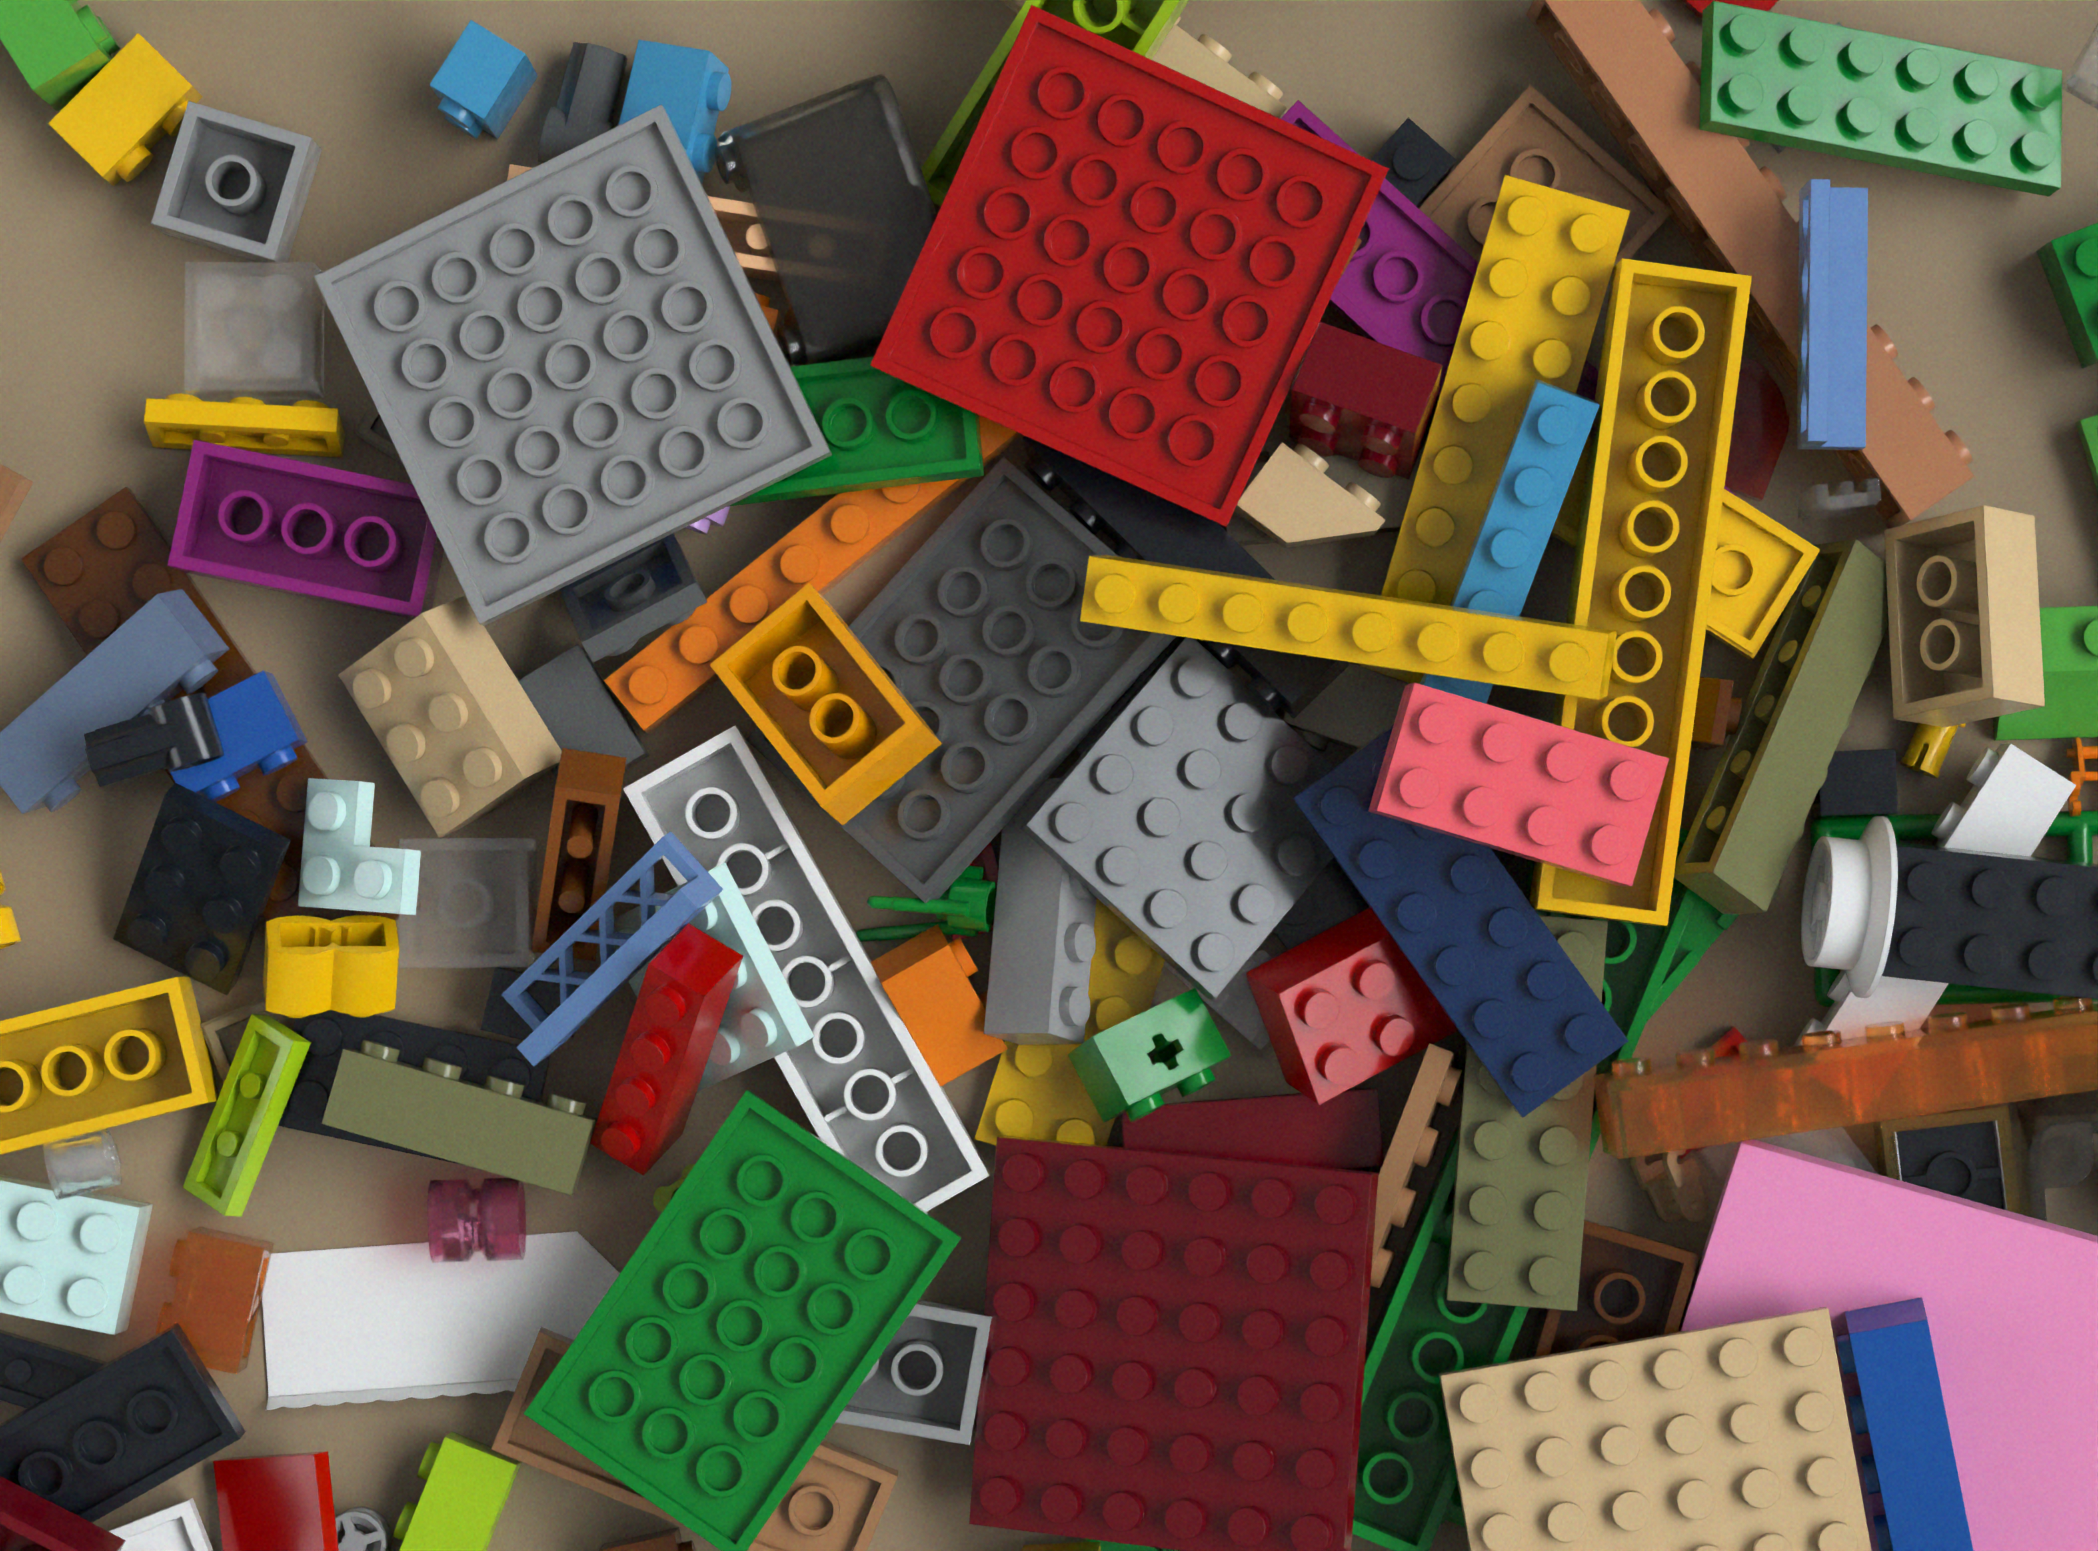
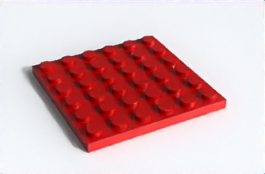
M1031 5L870 366L1227 527L1389 168Z

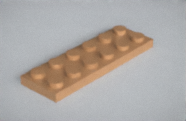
M541 1327L491 1450L689 1529L524 1415L528 1406L574 1341ZM822 1441L747 1551H867L898 1478V1470Z

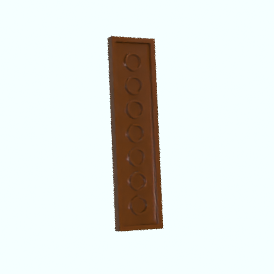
M128 487L123 488L21 558L86 655L91 653L155 595L183 589L226 643L229 650L213 663L218 672L207 683L190 694H187L183 689L171 700L198 693H206L209 699L257 674L190 575L167 566L171 547L132 490ZM305 744L294 749L298 759L293 763L263 776L258 767L237 778L241 787L238 791L215 802L291 840L263 912L268 921L285 916H313L332 921L353 915H374L398 920L405 915L298 906L308 778L329 779ZM168 768L165 769L173 783H175L171 773L168 772ZM370 840V847H375Z

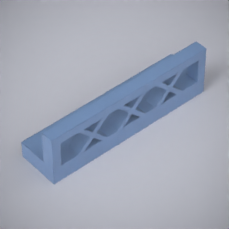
M1810 179L1799 190L1797 449L1863 450L1866 448L1868 188L1830 187V179Z
M671 831L663 836L501 994L533 1029V1032L516 1047L533 1066H536L561 1047L724 890ZM664 856L689 882L675 894L655 892L654 865ZM640 880V891L630 890ZM616 902L641 904V927L634 934L614 932L613 905ZM655 906H662V907L656 912ZM599 920V930H591L590 928ZM576 941L600 944L601 966L594 973L574 971L573 944ZM615 945L621 946L615 951ZM559 959V969H550ZM536 980L560 983L561 1005L550 1015L526 991Z

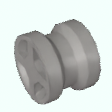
M364 1506L353 1507L335 1517L339 1551H390L393 1541L392 1530L386 1518L377 1510ZM354 1524H356L357 1529L363 1530L367 1534H364L362 1531L356 1530Z

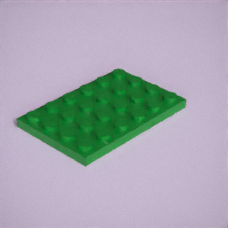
M746 1090L528 1406L524 1415L719 1550L747 1551L962 1237L763 1099Z

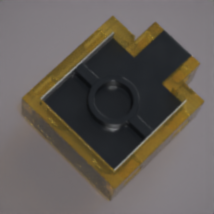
M1993 1105L1872 1119L1879 1175L2021 1214L2008 1106Z

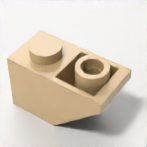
M1281 443L1242 494L1234 510L1283 548L1374 536L1385 521L1383 517L1376 513L1381 503L1375 497L1351 481L1345 489L1324 474L1329 464L1301 443H1298L1293 450L1284 443Z

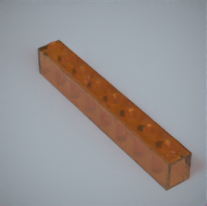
M2063 996L2053 999L2054 1009L2030 1013V1005L2027 1003L2007 1004L1990 1008L1991 1018L1968 1021L1967 1013L1965 1012L1937 1014L1927 1017L1929 1027L1905 1030L1904 1022L1902 1021L1881 1022L1866 1025V1036L1842 1039L1840 1030L1818 1031L1803 1034V1045L1779 1048L1778 1040L1776 1039L1755 1040L1738 1044L1739 1054L1716 1058L1713 1048L1685 1050L1675 1053L1676 1063L1652 1067L1651 1058L1649 1057L1617 1060L1612 1062V1073L1594 1075L1603 1152L1614 1158L1622 1159L2097 1090L2098 1004L2093 1003L2092 998Z

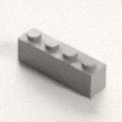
M1061 778L1047 779L1002 828L984 1034L1019 1045L1084 1043L1086 1022L1090 1015L1088 991L1091 959L1096 949L1094 922L1097 897L1020 828L1022 823Z

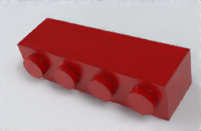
M688 923L648 964L590 1141L591 1145L644 1176L683 1134L743 955Z

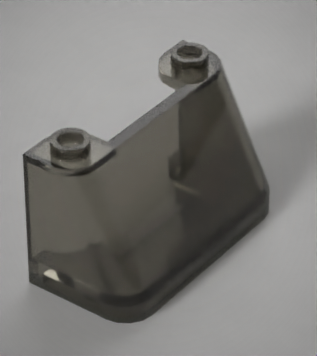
M883 74L850 83L724 131L717 139L719 146L715 147V161L719 174L725 184L734 183L741 193L749 191L789 307L784 316V327L777 329V341L789 365L801 366L874 357L937 216L897 97L890 82Z

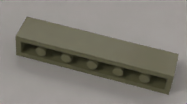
M1857 539L1814 545L1821 550L1788 602L1740 713L1736 734L1730 736L1676 861L1674 878L1723 914L1765 913L1772 900L1776 897L1780 888V879L1794 846L1803 835L1804 822L1818 790L1823 786L1827 778V768L1841 735L1850 724L1851 712L1864 681L1873 670L1875 655L1889 626L1886 563Z

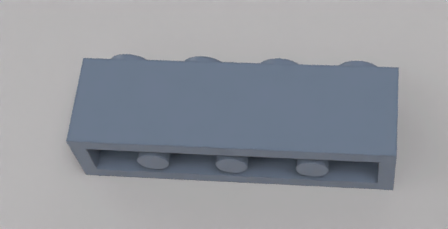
M183 589L155 595L0 732V786L22 814L47 807L50 812H54L80 793L82 789L77 784V781L91 770L85 751L84 734L125 720L128 721L151 714L150 708L170 701L183 689L187 694L194 692L218 672L213 663L228 651L229 647Z

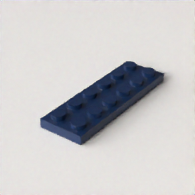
M1392 725L1292 797V800L1515 1111L1523 1118L1627 1043L1628 1039L1491 848L1368 812L1393 729Z

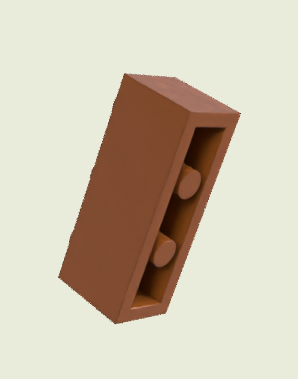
M562 748L531 952L544 953L606 893L626 757ZM599 920L590 928L591 930H599ZM576 941L573 944V958L595 961L598 943Z

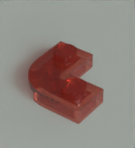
M1741 356L1725 485L1734 493L1760 502L1763 500L1785 443L1790 416H1787L1785 401L1779 387L1768 374L1770 371L1758 362Z

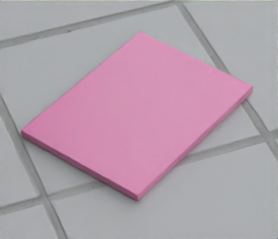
M1740 1136L1678 1332L1819 1307H1827L1829 1309L1871 1550L1880 1551L1873 1516L1885 1514L1882 1494L1868 1495L1861 1456L1873 1454L1869 1433L1856 1435L1848 1397L1861 1394L1857 1372L1844 1375L1836 1336L1849 1334L1845 1311L1922 1297L1973 1551H2098V1236Z

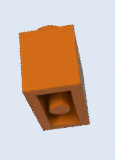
M937 924L871 961L881 985L940 1087L1008 1049L1004 1040L984 1034L988 990L978 995L968 977L978 972V969L960 937L948 943Z

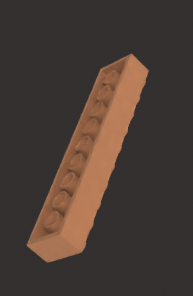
M1533 0L1526 15L1649 190L1673 211L1669 216L1670 220L1706 270L1752 276L1745 326L1797 399L1799 221L1795 222L1781 202L1787 198L1782 184L1767 166L1761 169L1757 168L1745 151V148L1750 145L1748 139L1699 130L1701 69L1693 61H1689L1687 64L1683 63L1670 44L1676 40L1674 32L1657 9L1653 8L1648 12L1640 0ZM1867 324L1866 448L1863 450L1833 451L1883 523L1890 529L1902 526L1913 520L1972 479L1974 475L1967 465L1973 460L1969 450L1959 436L1952 430L1944 433L1930 414L1935 409V404L1925 387L1915 377L1907 381L1893 361L1898 356V352L1887 333L1877 324L1871 328Z

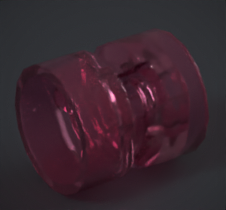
M508 1177L485 1178L479 1188H473L468 1179L430 1180L427 1200V1225L432 1263L468 1262L475 1252H481L487 1261L523 1260L526 1252L524 1183Z

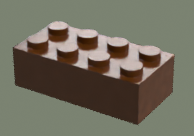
M1584 1219L1577 1311L1540 1308L1526 1358L1678 1332L1700 1254Z

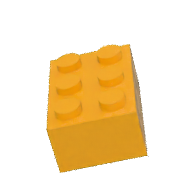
M810 583L806 584L710 664L711 668L819 805L842 826L942 744L831 604Z

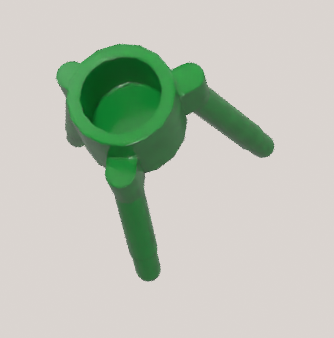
M969 865L938 900L931 899L926 904L920 898L870 896L867 900L870 908L936 914L938 920L946 921L860 929L856 932V935L860 942L909 939L938 924L944 935L977 937L979 931L989 932L993 926L997 885L995 881L982 880L983 867Z

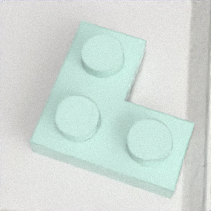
M308 778L298 906L416 915L421 851L370 847L375 783Z

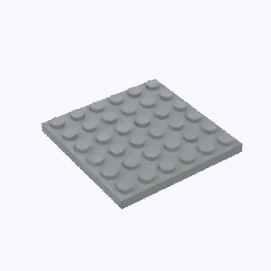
M662 104L314 276L473 612L482 626H486L832 455Z

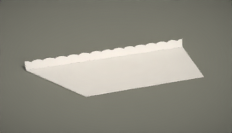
M577 1231L259 1254L268 1382L266 1410L280 1407L303 1408L313 1404L332 1406L344 1402L358 1404L376 1400L399 1401L409 1397L428 1399L440 1395L456 1397L472 1393L495 1394L505 1390L515 1392L540 1328L543 1327L575 1340L620 1273Z

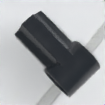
M206 693L193 694L150 708L151 714L128 721L125 720L84 734L85 751L91 771L94 773L99 787L105 788L167 768L168 772L179 771L223 757V748Z

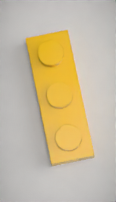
M182 393L170 394L165 399L146 398L144 424L154 448L192 450L193 441L198 440L257 453L343 458L345 431L339 409L330 408L318 401L302 400L293 403L292 406L266 405L263 401L251 397L232 398L229 400V403L202 401L196 396Z

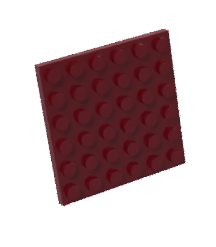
M1014 1136L997 1137L984 1315L992 1316L978 1395L969 1524L1180 1551H1351L1379 1173Z

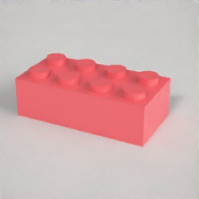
M1414 682L1405 685L1368 812L1613 885L1632 886L1669 758Z

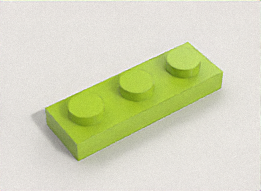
M251 1014L183 1185L185 1190L224 1216L242 1217L311 1042L269 1015Z

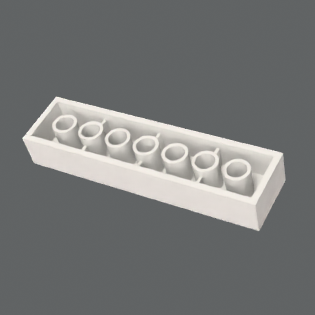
M735 725L623 788L654 845L671 831L707 871L726 863L814 1035V1038L774 1058L819 1138L925 1212L990 1176L991 1172L943 1087H940L881 985L867 952L748 741H746L741 729ZM664 856L662 859L677 886L687 882L682 874Z

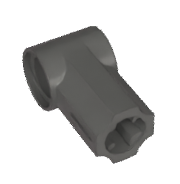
M573 42L557 106L550 108L545 120L539 144L538 162L544 163L615 128L614 122H611L628 60L626 55L591 43Z

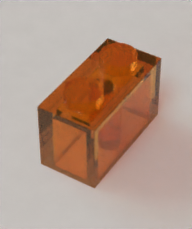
M200 1226L188 1232L187 1240L178 1239L172 1254L169 1270L171 1277L178 1278L173 1303L166 1301L163 1303L157 1322L156 1335L179 1323L206 1368L238 1374L247 1368L274 1243Z

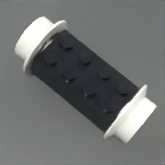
M1875 816L1869 821L1859 840L1822 836L1814 846L1807 868L1801 910V944L1804 960L1808 966L1845 970L1850 988L1858 998H1869L1876 990L1881 976L2098 999V864L1896 842L1894 830L1889 819L1884 816Z

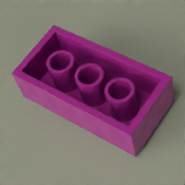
M194 440L167 566L199 576L414 619L421 613L432 609L444 548L413 484Z

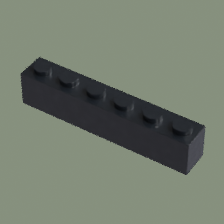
M1027 436L1022 438L1026 454L1030 458L1024 465L1030 474L1050 492L1058 486L1074 502L1068 508L1077 521L1093 535H1096L1102 529L1118 545L1113 552L1119 557L1275 580L1217 522ZM1202 640L1208 650L1223 665L1229 668L1236 662L1253 678L1247 685L1264 706L1272 712H1275L1281 706L1293 719L1349 666V662Z

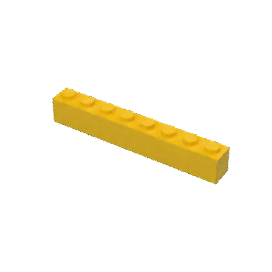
M1111 555L1089 556L1080 621L1596 700H1600L1608 694L1617 634L1615 630Z

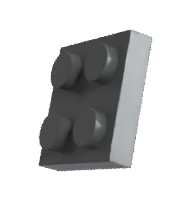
M674 533L559 589L581 643L593 663L605 656H617L628 651L637 643L639 638L663 625L673 626L685 621L693 614L697 607L707 603Z

